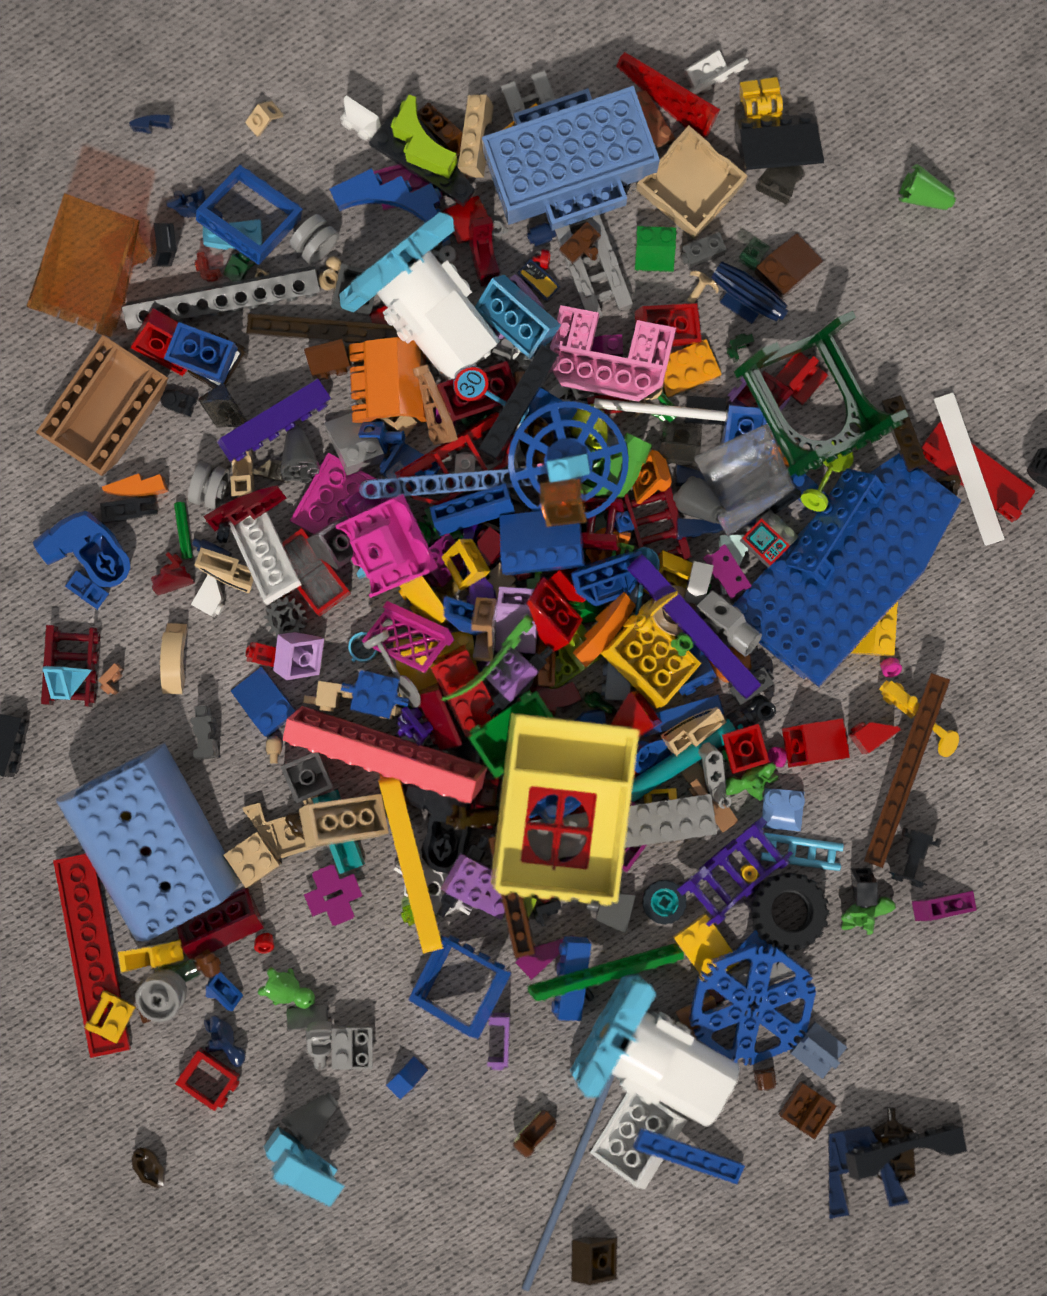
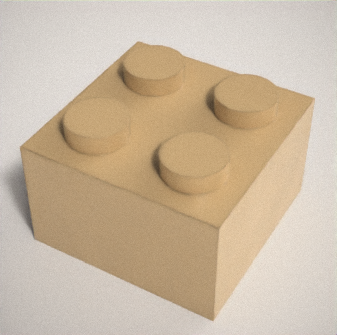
M259 832L254 833L224 854V857L245 888L250 887L282 865Z

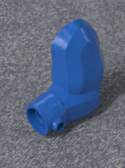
M88 511L75 513L60 520L51 529L48 528L33 541L36 551L47 565H51L67 557V553L73 552L77 560L86 569L92 582L99 587H114L121 584L127 578L130 570L129 557L114 533Z

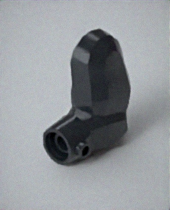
M410 783L406 792L405 802L423 811L426 809L431 814L428 821L427 834L421 847L422 858L431 869L437 872L448 873L452 870L460 854L465 855L473 827L466 826V829L463 830L454 829L453 825L446 824V817L451 815L453 811L452 805L463 806L465 810L473 809L474 799L471 803H463L458 801L457 798L442 796L436 791L424 790L418 785Z

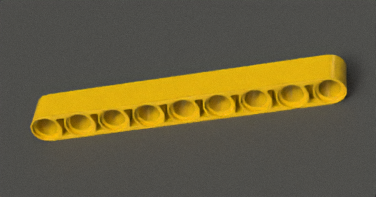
M394 777L378 779L422 952L425 954L443 949L400 781Z

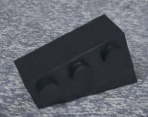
M0 714V776L14 777L19 771L20 763L18 762V757L24 749L22 739L28 730L27 719Z

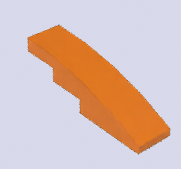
M625 592L595 618L598 623L584 634L586 640L572 652L585 667L595 660L614 639L636 605Z

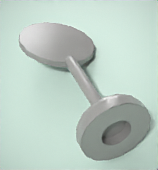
M388 630L363 643L366 649L378 646L395 677L400 680L398 686L400 695L404 698H409V706L417 708L420 705V696L416 687L408 677L399 674L381 643L389 638Z

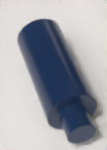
M195 538L192 543L193 546L197 547L198 552L200 548H204L229 557L232 555L231 552L206 539L199 540Z

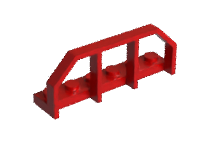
M494 412L458 434V440L441 444L395 472L397 478L416 476V472L428 470L433 466L431 463L435 461L443 474H448L449 472L442 460L449 457L448 453L454 449L459 451L466 446L465 443H467L482 471L488 470L472 441L482 437V432L487 429L490 431L500 413ZM512 439L504 452L502 462L490 470L502 469L508 465V454ZM448 477L447 481L449 485L452 487L453 480L450 477ZM471 480L465 485L467 487L471 486L473 480ZM406 482L405 488L408 492L412 491L413 489L410 484ZM464 491L452 492L439 501L418 495H412L411 498L439 505L450 501Z

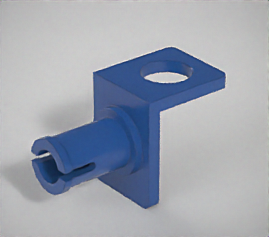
M384 421L363 422L358 433L359 438L377 437L384 454L387 453L389 444L405 443L404 431L388 432ZM368 427L375 428L372 432H364Z

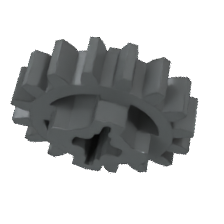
M285 597L284 601L278 598L277 604L271 602L272 608H266L269 615L264 616L265 619L269 620L265 626H271L269 633L276 632L275 637L278 638V634L301 633L300 627L306 628L302 623L308 620V618L303 617V614L307 611L300 609L303 605L302 603L296 605V599L293 598L289 602L288 597ZM282 605H287L285 610H276L278 607ZM294 609L298 612L299 620L295 619ZM289 613L290 622L286 621L283 624L281 616ZM273 617L277 618V627L274 625ZM287 626H295L291 631H284Z

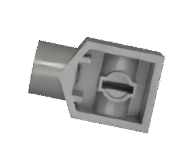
M712 591L696 607V613L728 648L733 647L743 656H747L760 642L762 634L749 625L741 611L737 607L730 605L723 596L717 595Z

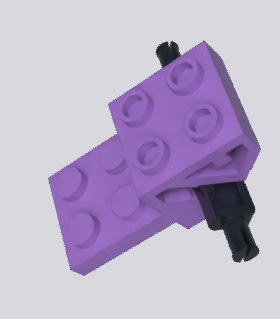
M547 646L540 655L536 653L530 661L513 648L506 652L494 669L486 676L500 692L493 699L494 704L486 713L490 714L489 716L493 718L500 709L504 710L516 696L528 691L534 682V677L547 664L546 659L554 651ZM495 650V652H494V657L496 656V654H497L499 651H496V650ZM480 661L477 667L482 671L491 661Z
M482 835L476 846H471L467 855L460 854L441 887V890L445 893L440 900L443 904L437 913L438 916L444 918L449 908H454L458 900L502 920L505 914L501 894L497 893L498 890H495L490 884L492 869L481 863L486 853L483 849L489 840Z

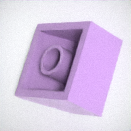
M297 632L278 634L273 671L285 680L319 675L324 638Z

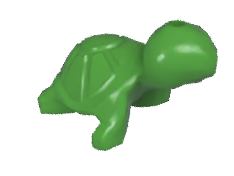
M769 763L750 768L740 779L729 777L725 781L726 795H734L746 790L753 797L761 801L763 799L764 786L767 782L773 783L778 780V775L774 773L776 765Z
M880 897L877 900V905H872L869 908L857 906L855 903L842 914L841 920L843 923L841 928L849 930L855 926H863V929L867 930L866 934L871 935L874 932L875 917L892 912L896 909V904L888 897Z
M270 967L267 971L269 978L266 985L258 989V995L267 996L273 1001L274 1005L280 1003L289 1004L294 1001L299 1008L307 1009L315 1003L313 991L306 987L300 988L299 982L294 975V970L291 968L286 973L277 972L274 968Z

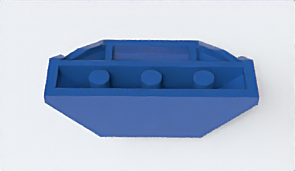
M635 551L615 555L587 564L585 567L577 568L571 573L576 593L594 606L615 600L623 592L630 595L638 581L628 571L627 566L642 552Z

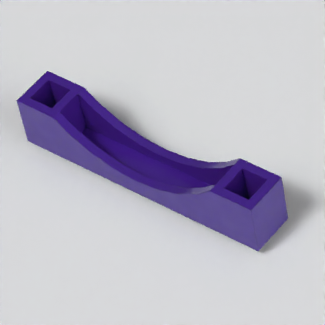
M479 523L460 529V532L464 534V539H473L475 545H477V536L483 525ZM463 560L464 570H467L469 576L471 572ZM485 577L466 588L469 589L470 594L467 596V603L475 605L477 597L496 599V591Z

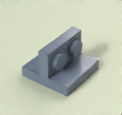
M814 1021L807 1030V1034H804V1038L799 1040L798 1045L790 1053L823 1079L832 1067L835 1069L840 1064L838 1058L847 1047Z

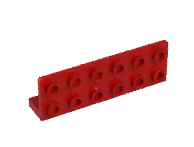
M940 421L921 446L925 459L948 476L958 475L961 479L942 421ZM972 444L994 510L1010 522L1018 520L1022 514V509L1034 495L1035 490Z

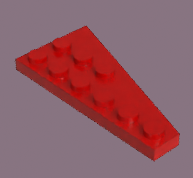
M624 52L619 57L616 67L643 91L646 90L650 97L684 128L690 126L704 139L708 137L720 112L719 108L628 53Z

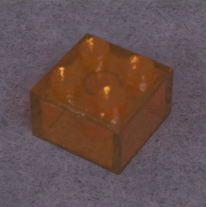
M580 479L540 483V503L547 527L587 522L586 501Z

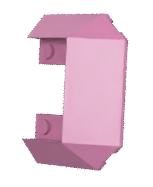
M560 305L557 321L561 326L552 339L550 350L559 354L560 357L553 373L561 386L638 402L663 386L676 332L675 327L637 320L628 358L591 351L599 319L598 312Z

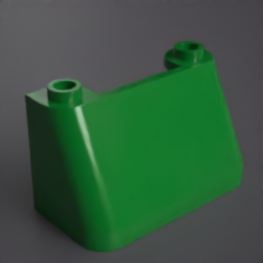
M530 690L526 691L520 696L521 700L483 726L476 725L469 730L471 734L468 738L495 778L502 775L505 769L511 713L554 718L536 691L532 693Z

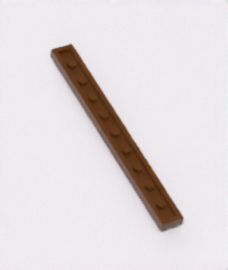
M933 673L930 674L864 861L881 868L884 867L951 679Z

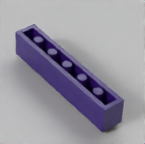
M316 379L227 433L217 443L230 462L235 459L238 462L247 456L246 452L251 449L255 452L263 447L264 441L269 439L271 442L279 437V432L285 429L287 432L296 426L295 422L301 419L304 422L312 416L311 413L316 409L318 412L325 409L331 397L319 379Z

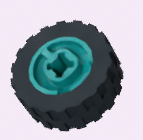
M659 880L647 887L643 894L642 904L646 915L652 921L666 925L678 921L683 916L687 907V899L685 894L682 896L677 890L680 887L678 884L670 880Z

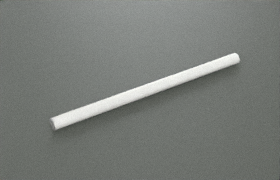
M595 398L594 407L598 409L725 421L727 411Z

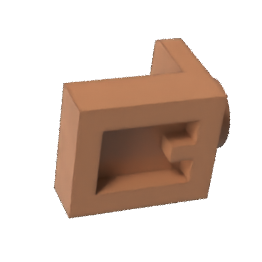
M114 663L98 680L102 684L100 688L108 695L110 693L116 695L118 691L111 683H116L122 677L121 672L124 669L119 664Z

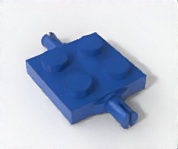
M360 670L355 685L342 683L341 691L352 693L353 700L350 709L390 719L392 709L396 704L408 707L409 698L398 696L397 689L400 680Z

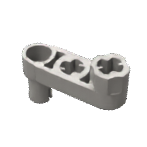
M709 742L704 743L699 749V756L703 761L707 793L711 794L712 800L717 802L721 808L725 809V806L728 808L731 805V799L726 795L725 791L726 783L722 754L714 745H711Z

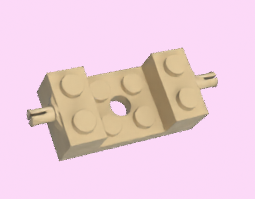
M318 681L316 697L304 695L303 703L319 706L322 711L334 712V709H339L341 694L344 698L353 699L352 693L341 691L342 684ZM398 704L392 709L391 717L387 720H393V716L398 717L401 715L402 708Z

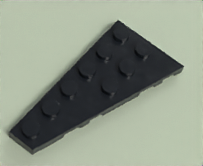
M401 101L371 138L369 145L426 183H432L434 188L437 187L441 193L464 207L475 193V188L457 166H455L448 179L406 161L404 148L407 142L394 137L393 129L391 128L394 117H397L400 113ZM417 116V118H418V120H419V123H420L421 127L423 128V130L425 131V133H426L434 142H436L438 145H440V144L437 142V140L434 138V136L430 133V131L426 128V126L422 123V121L419 119V117Z

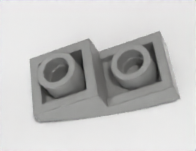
M693 561L684 595L686 602L699 604L706 597L714 565Z

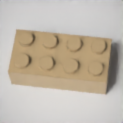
M381 794L309 804L299 808L306 848L375 838L389 833Z

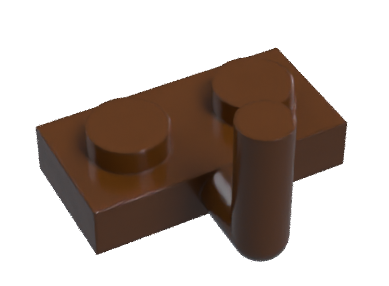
M586 222L559 248V251L572 264L584 253L592 261H595L598 258V249L595 247L591 249L590 247L601 238V235Z

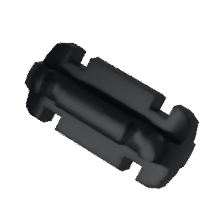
M227 521L219 524L216 539L220 544L228 541L231 526Z

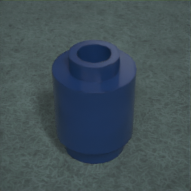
M547 222L530 227L529 232L526 233L529 243L534 244L535 247L553 241L552 238L557 237L555 230L552 231L550 224Z

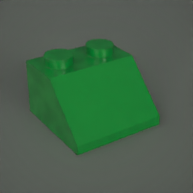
M637 226L635 271L674 272L676 227Z

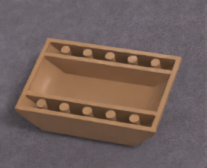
M102 335L36 433L103 476L118 463L157 406L169 378Z

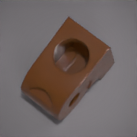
M773 1067L753 1070L757 1090L762 1091L776 1088Z

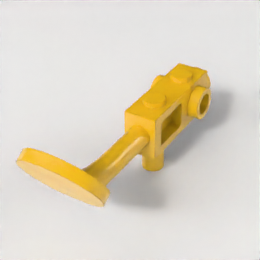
M886 680L879 688L882 691L883 699L890 705L894 704L912 719L916 716L920 705L917 702L918 699L906 693L900 683ZM935 722L933 731L941 738L938 744V753L943 757H949L958 746L959 735L953 730H944Z

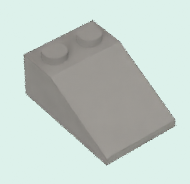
M352 413L324 423L347 476L379 464L384 458V453L377 437L359 438L358 433L362 423H353ZM368 427L364 432L369 433L373 430L371 427Z

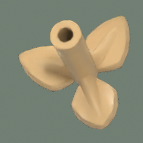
M700 271L690 272V275L699 277V283L687 301L695 303L706 285H711L716 293L719 292L718 286L713 279Z

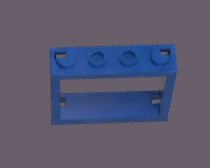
M239 165L200 205L196 211V221L260 265L301 220L303 209L296 202L286 198L282 192L269 186L265 180L259 179L249 169ZM238 181L289 215L261 246L211 212V209Z
M440 935L443 949L432 951L408 1000L468 1037L479 1039L511 972L505 970L506 965L495 961V963L491 962L490 956L482 952L479 954L474 952L476 948L466 943L463 946L459 943V938L450 935V937ZM452 947L496 972L471 1025L427 999Z

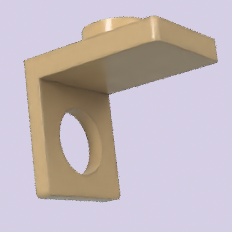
M272 101L260 103L245 123L256 136H260L271 120L282 118L284 114ZM267 107L272 108L276 114L270 112Z

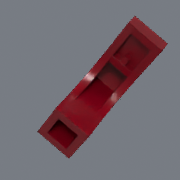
M491 216L472 220V225L469 226L471 254L480 287L487 286L492 278L500 276V270L493 250V221Z
M573 681L557 689L534 686L533 682L529 689L531 693L536 691L544 704L555 706L557 709L568 708L583 701Z

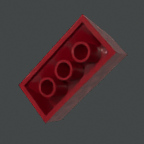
M508 362L482 369L488 377L487 390L507 402L517 386ZM454 379L437 385L452 422L501 405L485 394L475 401L461 399L453 388Z
M243 888L232 893L222 903L176 926L179 940H181V948L191 962L206 949H209L212 953L264 929L261 915L249 888Z

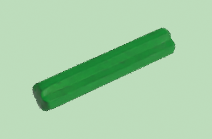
M184 502L174 503L181 558L187 560L191 559L193 555L186 505Z

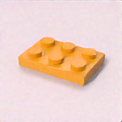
M707 339L670 354L663 382V389L667 398L722 375Z

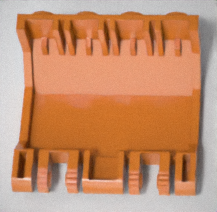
M399 337L350 344V361H364V366L350 368V373H352L350 375L351 398L354 400L366 399V404L352 406V422H371L379 418L396 416L415 417L421 423L427 422L419 380L413 373L414 368L426 365L427 357L415 341L412 340L407 344L406 341H402Z

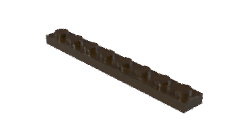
M248 314L246 333L250 335L326 341L343 339V342L351 343L399 337L397 335L398 331L394 326L388 324Z

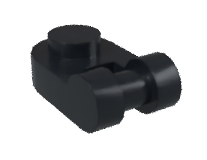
M166 390L161 397V403L166 409L191 418L193 413V405H196L198 401L195 397L175 390ZM182 401L186 402L184 408L180 407Z

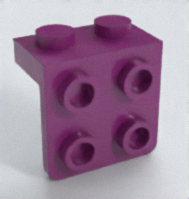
M449 533L442 535L429 546V550L438 566L435 570L424 575V579L429 586L443 587L453 578L441 558L456 543ZM458 553L451 559L458 572L464 569L463 558Z

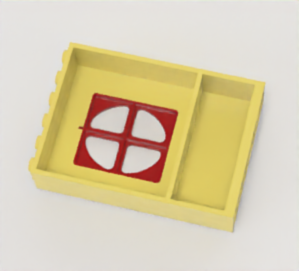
M511 713L490 883L495 890H498L497 893L509 895L510 891L517 892L519 896L530 897V894H537L539 898L544 899L557 896L559 900L571 901V898H577L579 902L591 903V900L599 901V904L611 905V902H618L639 730L632 727ZM550 794L558 796L554 823H540L529 820L531 811L541 799ZM567 796L575 797L583 805L589 821L587 827L563 824L564 806ZM535 829L553 832L552 850L549 860H542L534 853L528 841V830ZM563 833L585 835L587 840L582 850L571 860L560 862L558 855L561 835Z

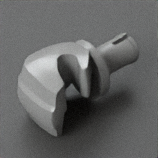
M312 1022L306 1029L307 1052L310 1056L314 1057V1068L318 1070L319 1063H321V1070L326 1068V1056L331 1052V1022Z

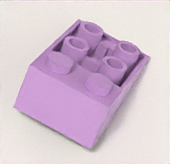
M499 587L496 618V651H500L503 647L502 643L526 614L532 617L527 601L534 589ZM534 620L531 621L534 624L527 633L523 631L519 636L521 641L514 648L519 653L535 654L538 631Z

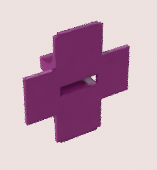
M332 864L314 871L312 876L317 889L304 894L312 917L327 911L332 926L353 919L355 915L350 901L363 896L355 875L352 874L340 879L335 866ZM342 889L343 894L327 901L324 900V896Z

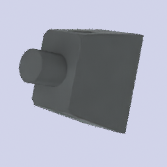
M619 893L618 902H611V905L599 904V901L591 900V903H587L586 909L597 911V921L626 933L635 895Z

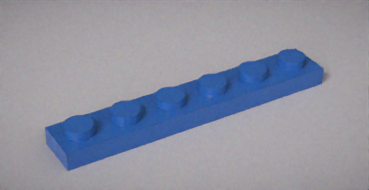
M643 1128L640 1129L633 1145L638 1151L734 1184L738 1183L745 1167L741 1162Z

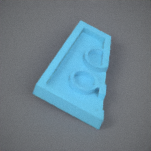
M260 219L228 223L261 246L263 244L262 223ZM203 226V243L205 247L225 250L234 248Z

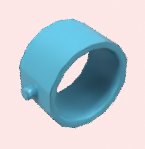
M360 632L351 637L348 649L353 657L351 659L353 662L356 660L359 662H369L377 656L379 652L377 650L366 659H359L353 653L352 646L354 641L360 636H366L368 632Z

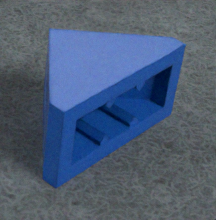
M413 1056L386 1086L399 1099H402L418 1083L428 1069Z

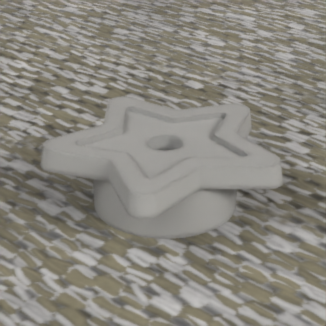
M502 218L493 221L492 237L496 242H500L501 235L508 233L509 230L503 226Z

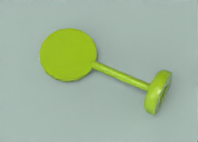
M853 452L844 457L841 454L837 455L838 459L831 463L823 462L828 469L818 489H807L801 496V502L807 508L818 512L826 510L828 499L822 493V490L832 471L844 472L846 468L852 466L854 460Z

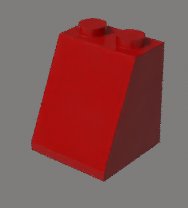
M633 691L627 695L610 725L639 730V739L662 722L648 701L638 691Z
M843 718L782 728L788 768L850 758Z

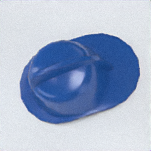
M663 739L651 743L647 741L637 742L634 766L636 773H643L670 756L671 751L667 748Z

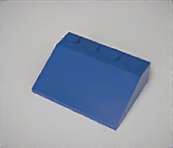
M579 507L501 515L500 555L502 573L504 575H515L585 567Z

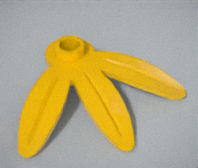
M678 591L663 596L654 604V599L649 600L640 608L639 615L629 617L623 627L634 626L641 633L647 632L653 626L651 616L677 596Z

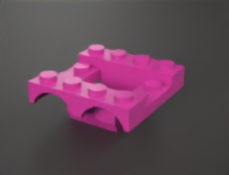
M403 494L335 525L336 529L345 532L350 539L353 548L351 559L354 566L361 567L370 580V598L438 568Z

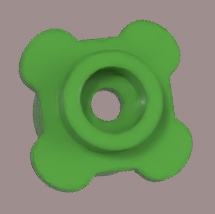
M684 632L679 633L678 637L671 641V646L678 651L679 656H685L686 652L694 646L691 638L686 636Z

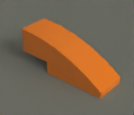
M138 473L102 486L104 492L123 497H147L168 492L164 477L161 474L143 479V476Z

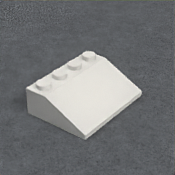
M627 1092L590 1153L636 1188L646 1189L663 1159L638 1151L633 1147L640 1129L643 1128L676 1140L688 1120L662 1102H659L658 1105L652 1102L649 1105L642 1101L637 1093L634 1092L632 1095Z

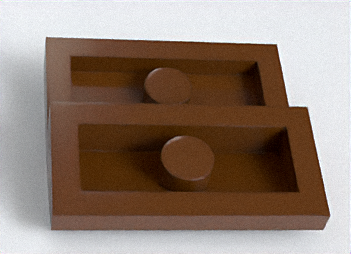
M800 1081L778 1115L815 1140L835 1110L836 1105Z

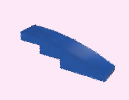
M719 695L657 712L656 715L662 723L644 736L647 737L667 731L691 716L718 707L721 713L724 714Z

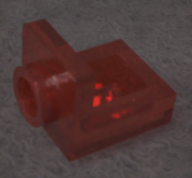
M205 252L196 253L198 259L194 260L196 271H200V276L203 280L215 282L218 278L223 277L220 269L209 270Z

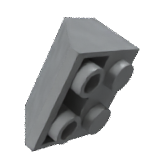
M356 1025L332 1027V1069H373L372 1027Z

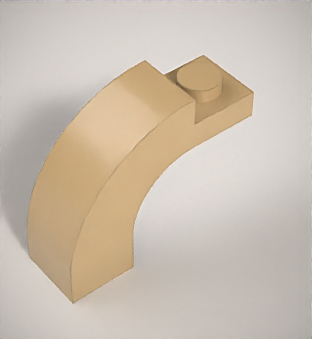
M167 623L166 632H163L160 655V677L163 694H183L185 684L183 657L188 631L187 624Z

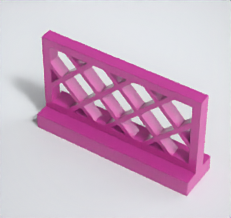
M387 601L383 605L385 611L362 640L365 643L373 638V636L385 630H394L395 636L381 642L388 655L425 673L445 645L450 646L454 638L449 629ZM387 618L392 620L393 625L383 627L382 624ZM398 628H408V632L398 635ZM417 634L423 635L422 640L413 642L412 636ZM409 637L410 643L400 646L399 640ZM396 641L397 647L391 649L386 648L387 643ZM433 641L439 642L435 648H428V643ZM425 644V651L415 653L414 647ZM377 645L372 647L373 649L380 651ZM411 648V655L401 656V651ZM427 656V660L423 665L417 663V658Z

